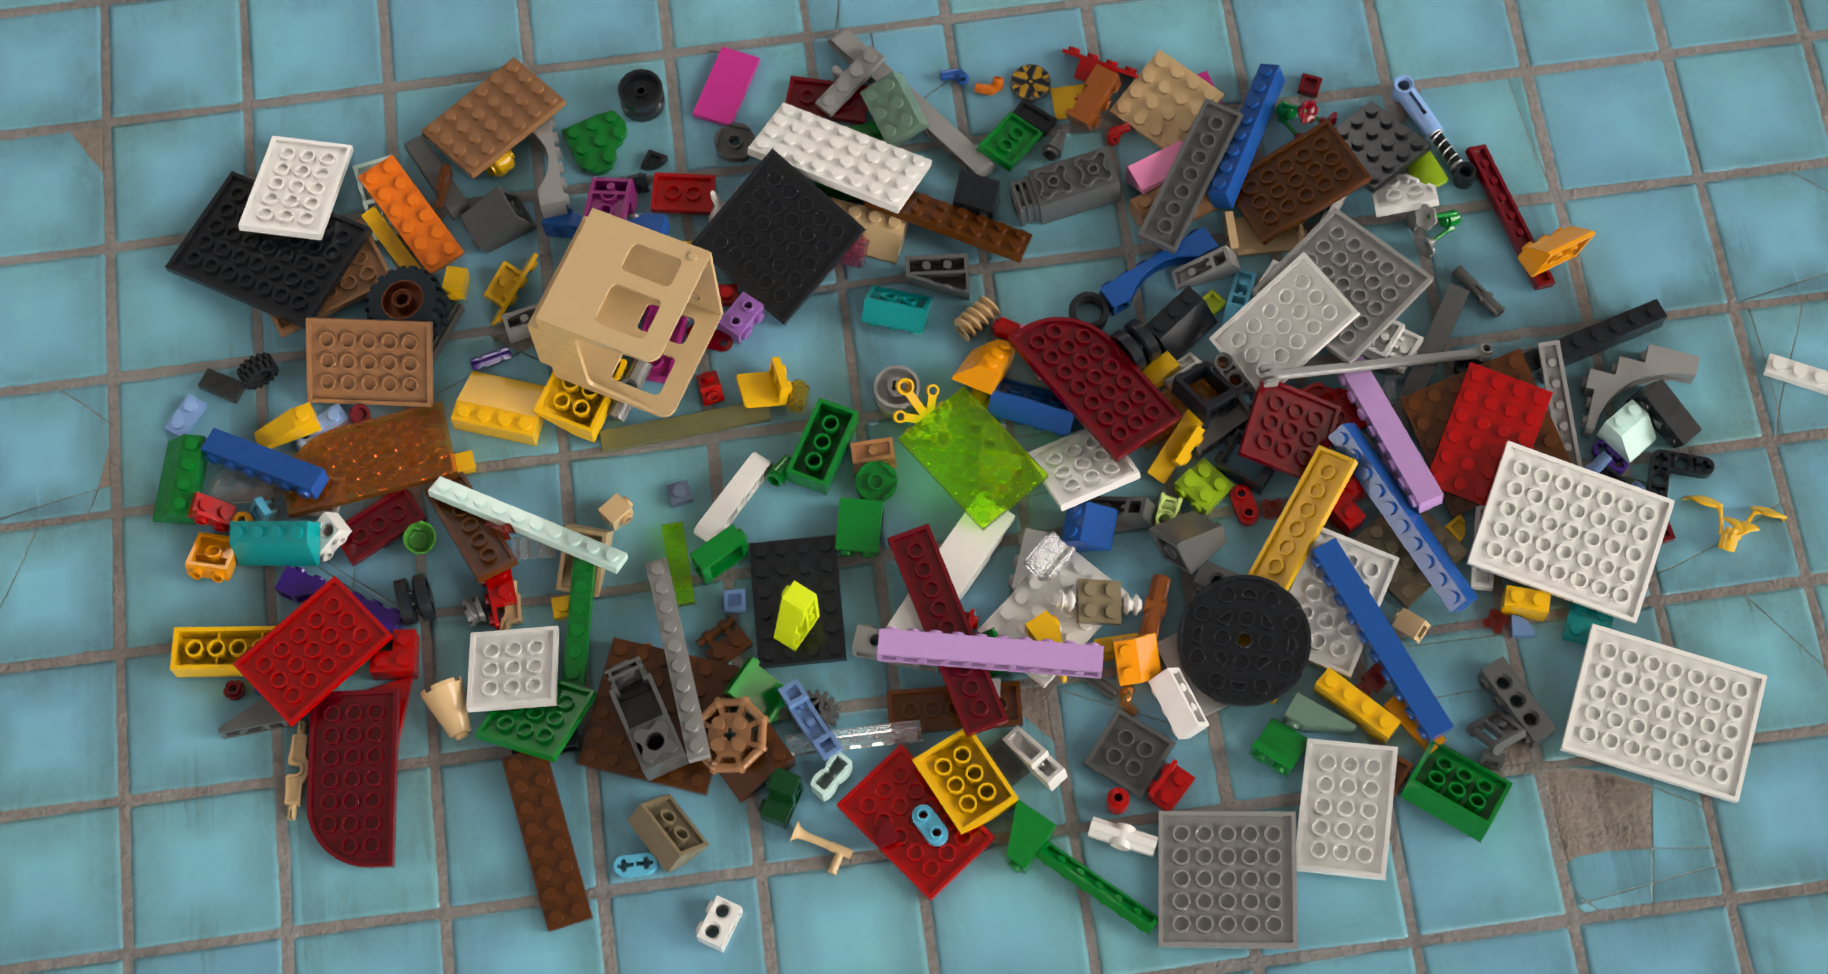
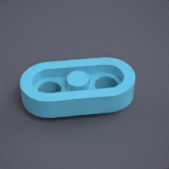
M917 806L912 812L914 825L930 845L935 847L944 845L948 839L946 826L930 806ZM925 812L928 816L922 819L919 817V814ZM935 830H939L941 835L934 836L932 833Z

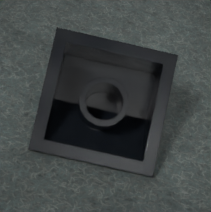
M960 170L953 205L958 208H965L970 212L976 213V215H984L993 220L1000 202V181Z

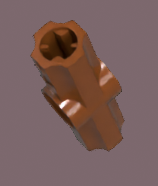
M1153 574L1149 594L1146 596L1139 635L1156 633V640L1159 636L1161 621L1164 620L1168 601L1166 600L1171 583V578L1166 575Z

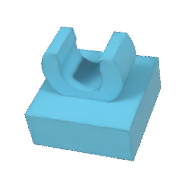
M262 496L254 498L249 512L255 521H269L270 518L276 516L278 510H270L269 507L272 501H264Z

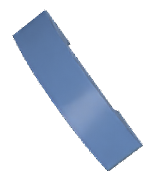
M797 678L778 689L797 725L824 761L843 750L832 730L828 729L809 700L808 694Z

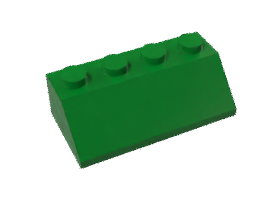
M183 434L168 441L152 519L153 522L196 525L194 520L187 516L194 493H202L208 464V461L205 459L206 456L201 450L206 441L205 436Z

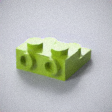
M1203 457L1192 469L1189 468L1175 482L1174 490L1179 498L1182 497L1190 503L1191 508L1195 512L1207 516L1230 493L1235 485Z

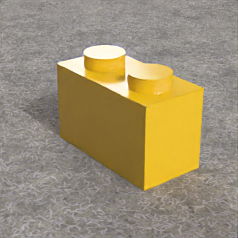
M1506 585L1502 593L1500 614L1508 616L1517 615L1525 619L1544 622L1549 613L1551 593Z

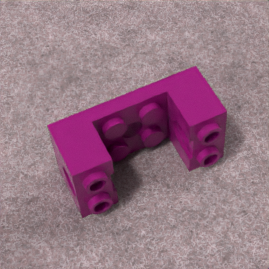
M592 177L583 216L588 217L592 208L626 220L627 215L635 214L638 197L633 179Z

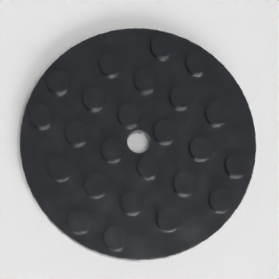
M1233 575L1207 585L1186 606L1179 622L1177 647L1186 675L1202 693L1226 705L1254 707L1280 698L1299 681L1310 658L1311 629L1301 604L1278 583L1255 575ZM1242 635H1247L1251 642L1249 645L1242 647L1238 643V638Z

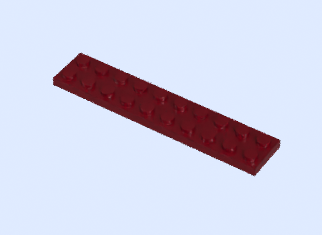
M929 524L888 537V544L923 631L939 630L945 634L962 632L965 635L974 636ZM938 666L966 738L1008 723V717L988 670Z

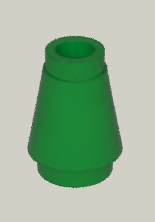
M784 455L767 470L766 479L769 483L776 487L785 484L787 480L786 469L792 458L791 456Z

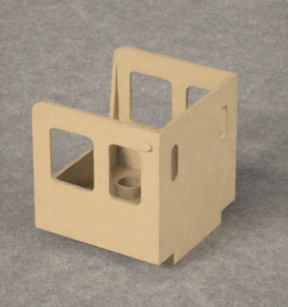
M592 208L588 217L583 216L527 324L540 362L552 366L557 378L658 417L671 416L676 411L723 315L712 253ZM649 305H656L660 308L648 332L640 330L638 324L646 308ZM682 315L692 319L694 325L686 341L683 344H677L669 341ZM623 354L645 362L656 361L661 355L675 360L674 366L659 394L653 395L613 379V373Z

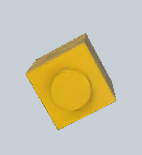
M453 266L446 267L442 287L450 300H466L471 279L468 269Z

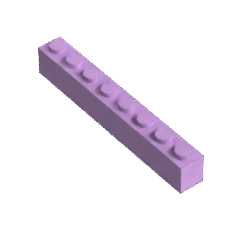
M1363 356L1359 357L1356 361L1364 360ZM1371 370L1340 373L1337 375L1341 387L1345 386L1348 391L1349 401L1351 404L1355 403L1358 408L1357 414L1360 420H1365L1370 437L1376 439L1379 453L1387 458L1389 470L1392 473L1395 472L1398 477L1397 483L1400 489L1405 490L1408 494L1407 499L1412 508L1415 507L1420 514L1442 504V490Z

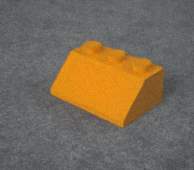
M1569 226L1565 229L1560 227L1550 236L1546 234L1539 238L1537 242H1529L1524 245L1522 253L1517 258L1529 275L1534 277L1576 257L1594 237L1595 232L1576 226Z
M998 339L979 346L969 353L952 376V380L992 394L1011 368L1016 350L1008 341Z

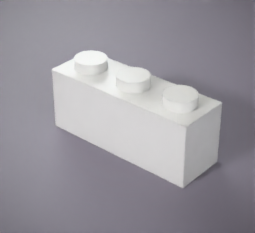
M1179 667L1167 668L1148 681L1152 694L1158 699L1161 711L1169 720L1172 732L1178 740L1190 739L1209 726Z

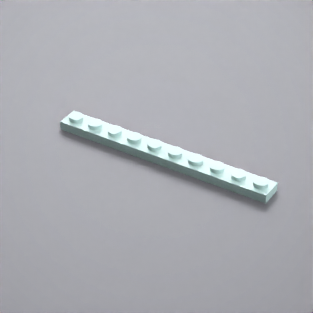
M440 476L428 490L429 496L613 573L617 574L628 559L626 552Z

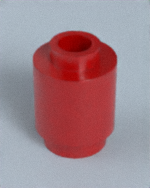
M1002 316L1000 320L996 318L991 330L994 331V336L1007 341L1008 336L1019 330L1021 324Z
M1120 787L1111 789L1106 799L1107 810L1114 815L1125 813L1130 800L1128 792Z

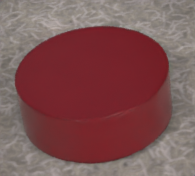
M363 404L354 405L348 412V419L355 426L365 425L371 417L369 408Z

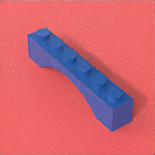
M567 205L568 214L543 218L541 224L546 236L572 239L583 217ZM645 213L627 220L667 236L670 230L667 216L664 214Z
M1204 226L1198 230L1194 229L1187 234V237L1182 239L1175 255L1165 250L1157 251L1152 258L1147 261H1140L1135 268L1122 272L1112 282H1105L1101 286L1099 294L1106 300L1109 312L1114 317L1131 306L1133 297L1139 287L1153 274L1167 267L1189 263L1216 250L1218 244Z

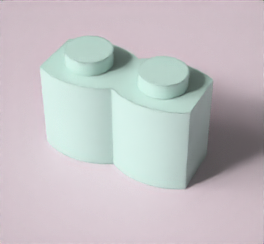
M841 752L830 757L825 768L818 771L812 778V793L823 802L832 798L838 789V785L844 783L850 777L853 770L852 761Z

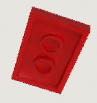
M654 172L651 213L710 215L714 208L710 192L712 190L715 191L716 175Z

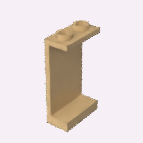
M1233 211L1224 212L1223 225L1226 243L1236 253L1237 257L1290 252L1308 234L1307 230L1303 229L1304 221L1266 245H1263L1244 217L1234 218Z

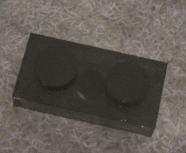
M207 368L198 384L199 389L235 404L238 403L246 389L241 381L210 368Z
M1001 738L986 749L1012 787L1030 773V770Z

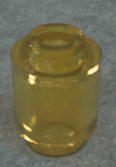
M796 379L794 382H791L792 391L788 394L786 404L789 411L800 413L807 406L810 386L804 380Z

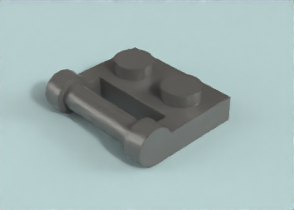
M1499 709L1475 720L1466 728L1467 734L1479 739L1489 747V751L1494 755H1500L1504 748L1526 737V730ZM1482 729H1487L1498 739L1494 741L1487 734H1485L1482 731Z

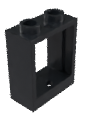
M1208 361L1199 365L1196 364L1183 373H1178L1173 379L1171 392L1203 424L1236 408L1240 392ZM1204 379L1220 395L1205 402L1189 385Z
M1237 429L1234 435L1230 433L1225 442V450L1218 452L1214 460L1216 462V469L1229 479L1246 485L1251 491L1261 495L1275 472L1274 469L1265 466L1258 479L1254 480L1226 464L1237 444H1241L1244 432Z

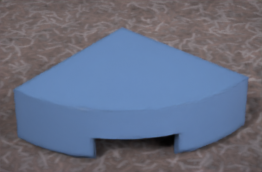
M1517 615L1510 616L1511 638H1534L1533 627L1526 619Z

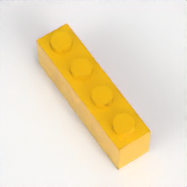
M1330 667L1327 668L1315 683L1313 689L1315 694L1381 744L1385 745L1398 729L1401 723L1398 718Z

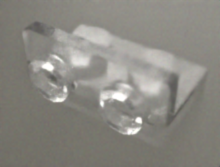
M1051 531L1023 564L1039 581H1051L1059 575V569L1062 565L1067 564L1073 558L1072 554L1076 548L1074 546H1067L1054 531Z

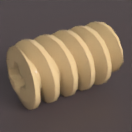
M981 296L978 298V302L972 303V307L969 306L966 312H962L960 317L954 319L955 328L960 336L969 342L970 337L968 334L975 337L977 334L974 329L982 331L981 323L988 326L987 318L992 321L995 320L993 313L999 316L1000 311L989 298Z

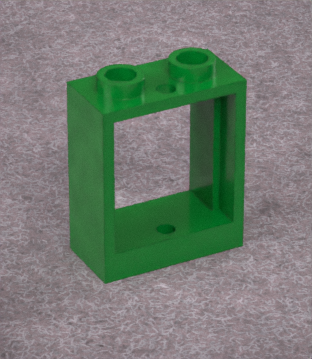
M732 524L690 553L693 568L706 585L749 556L747 551L749 545L746 542L747 537L741 528L736 529Z

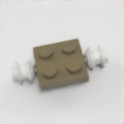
M1078 578L1076 580V596L1072 590H1069L1068 594H1064L1063 590L1060 589L1054 596V606L1058 608V611H1062L1063 607H1067L1068 612H1071L1074 606H1076V623L1119 626L1121 625V610L1124 615L1132 611L1133 615L1137 616L1138 612L1142 610V599H1139L1138 594L1130 598L1128 593L1121 599V581Z

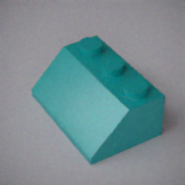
M872 285L864 298L861 322H866L869 326H886L890 330H907L910 334H923L927 326L933 297Z

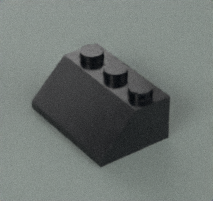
M1188 285L1145 326L1156 338L1161 353L1163 354L1168 351L1178 360L1217 324V320L1205 300Z

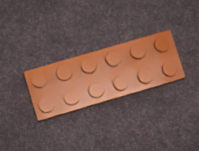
M393 154L358 176L361 184L422 267L428 270L429 273L434 275L464 255L463 249Z

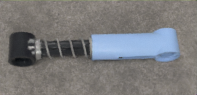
M1407 75L1398 76L1392 87V98L1402 105L1427 141H1432V145L1437 147V152L1442 154V159L1447 161V166L1450 167L1451 174L1453 175V184L1459 189H1468L1471 187L1476 175L1475 166L1470 162L1460 159L1459 153L1454 151L1453 145L1451 146L1447 141L1448 138L1444 137L1442 134L1444 128L1415 89L1413 79Z

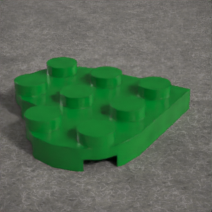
M615 111L597 114L561 130L579 168L584 173L586 171L589 174H595V176L604 175L613 169L617 159L616 149L623 145L626 134H628L625 121Z

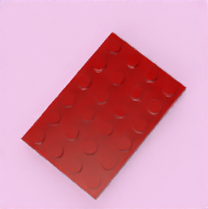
M1470 362L1429 469L1440 489L1485 507L1506 442L1511 441L1530 449L1533 448L1553 392Z
M334 576L235 661L233 665L292 727L394 637L349 589Z
M900 744L836 804V807L877 848L878 830L885 821L890 819L899 837V841L880 851L931 902L995 840V836L984 825L961 835L912 762V759L915 757ZM917 806H930L946 826L948 839L944 845L939 847L930 845L914 825L912 812ZM925 812L919 814V817L922 819L928 816ZM935 830L932 834L934 836H940L941 832L939 830Z

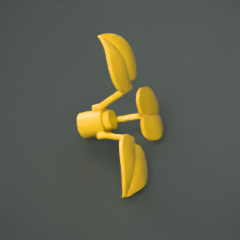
M1690 495L1682 498V500L1690 499L1699 504L1713 507L1718 511V534L1721 536L1717 547L1726 551L1735 552L1738 540L1741 539L1742 535L1760 530V527L1750 523L1755 515L1762 514L1768 517L1781 518L1783 522L1787 520V516L1768 507L1750 506V509L1753 511L1746 521H1739L1732 517L1723 516V504L1715 499L1702 495ZM1723 520L1727 521L1733 527L1726 526L1724 530Z

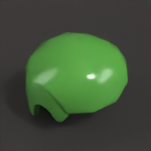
M418 521L409 525L403 534L404 546L410 553L416 555L426 554L431 551L437 540L435 529L431 524L424 521Z

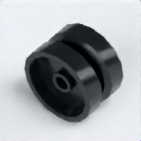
M636 69L623 76L618 85V93L625 115L638 122H647L657 118L663 112L665 106L662 81L658 75L650 70Z
M1135 318L1123 326V330L1119 329L1110 335L1140 370L1146 367V362L1151 363L1161 356L1160 346L1156 338L1141 321Z
M425 573L412 576L413 590L406 578L393 581L398 608L406 627L418 623L417 610H419L420 616L424 621L437 618L434 596Z

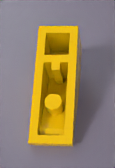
M308 402L287 410L254 432L257 444L272 449L322 429L311 403Z
M1047 610L1025 624L1024 632L1032 640L1052 639L1054 642L1062 643L1060 622L1054 614L1050 615ZM1057 675L1062 683L1067 681V676Z

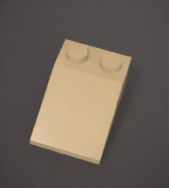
M577 524L565 526L567 529L612 547L614 533L612 530ZM561 551L556 590L570 592L573 556ZM596 566L593 597H599L606 569Z

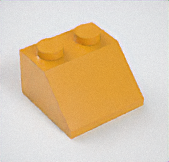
M1156 633L1111 639L1117 680L1120 686L1143 683L1161 673Z

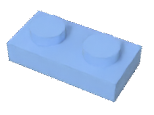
M188 394L164 429L176 437L183 434L188 435L208 407L207 404Z

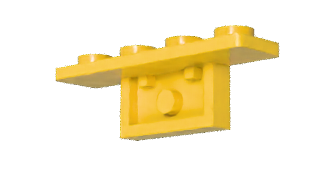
M536 252L529 257L522 271L505 260L501 263L482 295L500 307L491 321V325L495 326L498 322L502 323L501 315L506 314L507 307L515 303L518 295H516L519 288L522 289L528 281V278H526L529 271L532 272L538 264L536 258L539 254Z
M1188 408L1147 470V474L1162 484L1166 483L1175 467L1182 466L1183 464L1186 465L1192 457L1191 451L1194 447H1198L1204 438L1202 434L1205 430L1201 428L1203 423Z

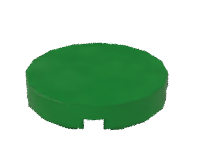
M883 461L867 462L856 473V492L862 499L886 502L893 496L897 488L896 472Z

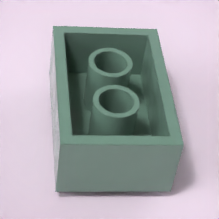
M891 71L860 92L887 144L898 147L930 126L903 73Z

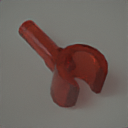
M489 521L486 523L487 527L501 532L506 541L511 540L510 533L516 534L510 523H505L502 526Z

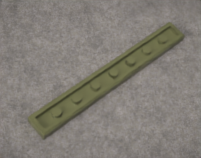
M744 404L602 430L600 431L603 452L607 453L770 422L771 416L769 407L746 408Z

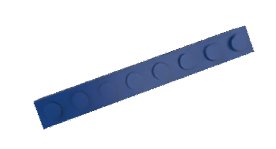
M1260 64L1240 111L1243 114V118L1207 190L1209 199L1215 208L1233 209L1285 83L1279 65Z

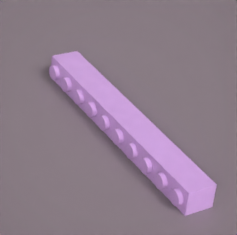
M888 626L885 629L879 628L877 660L1101 679L1104 646H1099L1098 643L1088 642L1086 645L1077 644L1075 641L1070 640L1059 643L1054 642L1052 639L1034 641L1028 637L1010 639L1005 635L987 637V635L980 633L970 636L962 632L945 634L939 630L920 632L919 629L909 628L906 631Z

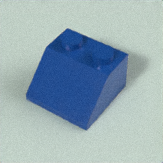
M1089 501L1067 509L1061 542L1076 552L1111 551L1118 510Z

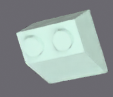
M1633 399L1610 417L1597 433L1600 439H1603L1628 463L1632 462L1657 439L1649 414Z

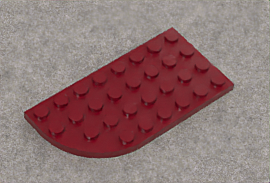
M1050 317L1031 322L1008 336V343L1116 463L1182 419L1179 411L1115 341L1101 329L1090 323L1068 317Z
M398 688L332 691L310 711L307 778V816L309 825L316 840L325 851L334 858L355 867L395 868L400 690Z

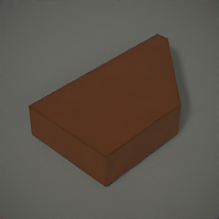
M448 164L441 165L436 181V189L439 190L435 200L436 207L443 208L453 177V172Z

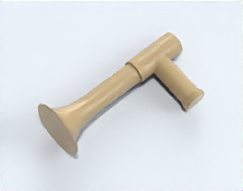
M799 820L790 839V842L794 839H802L835 853L830 868L827 870L828 873L835 876L843 857L850 859L854 851L805 831L800 826Z

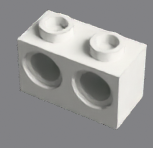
M324 512L316 521L321 523L320 561L323 562L333 557L337 548L346 542L348 535L352 532L341 516L335 512Z
M717 895L714 901L711 900L706 908V913L708 914L704 921L701 920L695 933H697L699 942L724 952L743 913L742 906ZM722 908L729 910L726 917L717 916V912ZM710 929L719 930L718 935L714 938H709L707 932Z

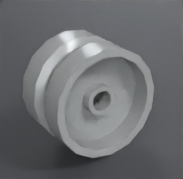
M901 365L889 366L876 376L874 382L875 405L879 412L887 418L893 419L892 415L897 410H902L908 414H914L916 411L906 396L900 395L896 391L895 385L899 379H911L914 383L913 392L921 401L920 380L916 373L908 367ZM904 382L900 385V388L903 391L907 387ZM898 413L896 416L897 420L903 417L901 413Z

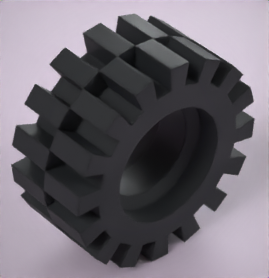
M262 352V354L257 353L255 357L253 355L250 356L249 360L245 359L243 361L244 364H240V368H237V375L248 390H256L257 387L262 388L264 384L268 385L269 381H273L275 379L274 376H277V372H279L272 356L265 352Z

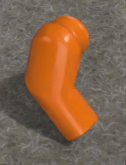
M995 76L988 85L976 83L974 93L994 95L1002 90L1004 86L1003 78Z

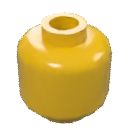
M509 150L489 166L486 171L493 177H503L515 167L513 152Z

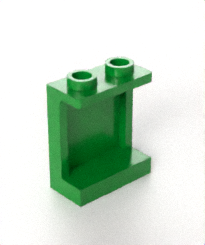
M840 497L835 550L840 552V556L852 557L853 554H861L862 558L873 559L874 555L879 556L882 514L884 512L883 501Z

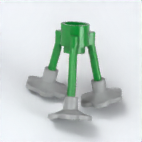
M1422 204L1420 209L1406 212L1407 226L1412 232H1415L1417 227H1422L1425 231L1430 230L1432 226L1436 225L1437 218L1440 226L1446 228L1433 238L1424 237L1422 234H1419L1414 239L1417 252L1420 255H1424L1427 259L1431 258L1435 253V248L1433 247L1435 242L1449 232L1455 231L1454 226L1459 225L1461 221L1457 210L1452 209L1436 213V209L1428 204Z

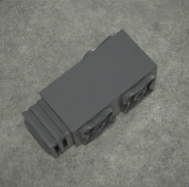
M1107 146L1029 170L1028 176L1024 177V179H1017L1015 182L1010 181L1011 188L1009 193L1011 201L1022 226H1025L1026 223L1031 224L1035 220L1036 222L1041 221L1042 225L1121 200L1120 181Z
M640 656L622 661L604 671L612 689L609 690L610 696L647 780L651 781L689 764L685 750L651 673L647 674Z

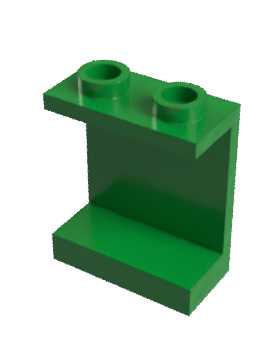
M754 656L749 657L722 694L727 698L750 697V701L763 715L768 716V723L774 724L781 714L779 712L783 705L786 706L778 692V689L784 685L758 666L759 660Z

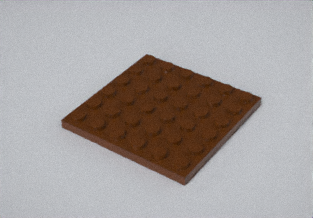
M1521 348L1480 365L1537 386ZM1466 371L1399 399L1429 469ZM1547 409L1532 449L1571 463ZM1442 491L1443 501L1451 518L1472 510L1476 506H1481Z
M613 637L604 671L622 661L640 656L647 674L651 673L686 753L664 649ZM689 655L701 713L714 702V698L718 696L720 698H727L722 693L740 667ZM603 672L577 764L707 796L713 774L710 773V769L701 760L684 765L651 781L647 780L610 696L609 690L612 689L605 672ZM725 707L726 713H730L731 707ZM718 710L706 721L707 723L711 724L713 718L720 715ZM705 729L708 740V730ZM710 749L711 758L715 760L717 754Z

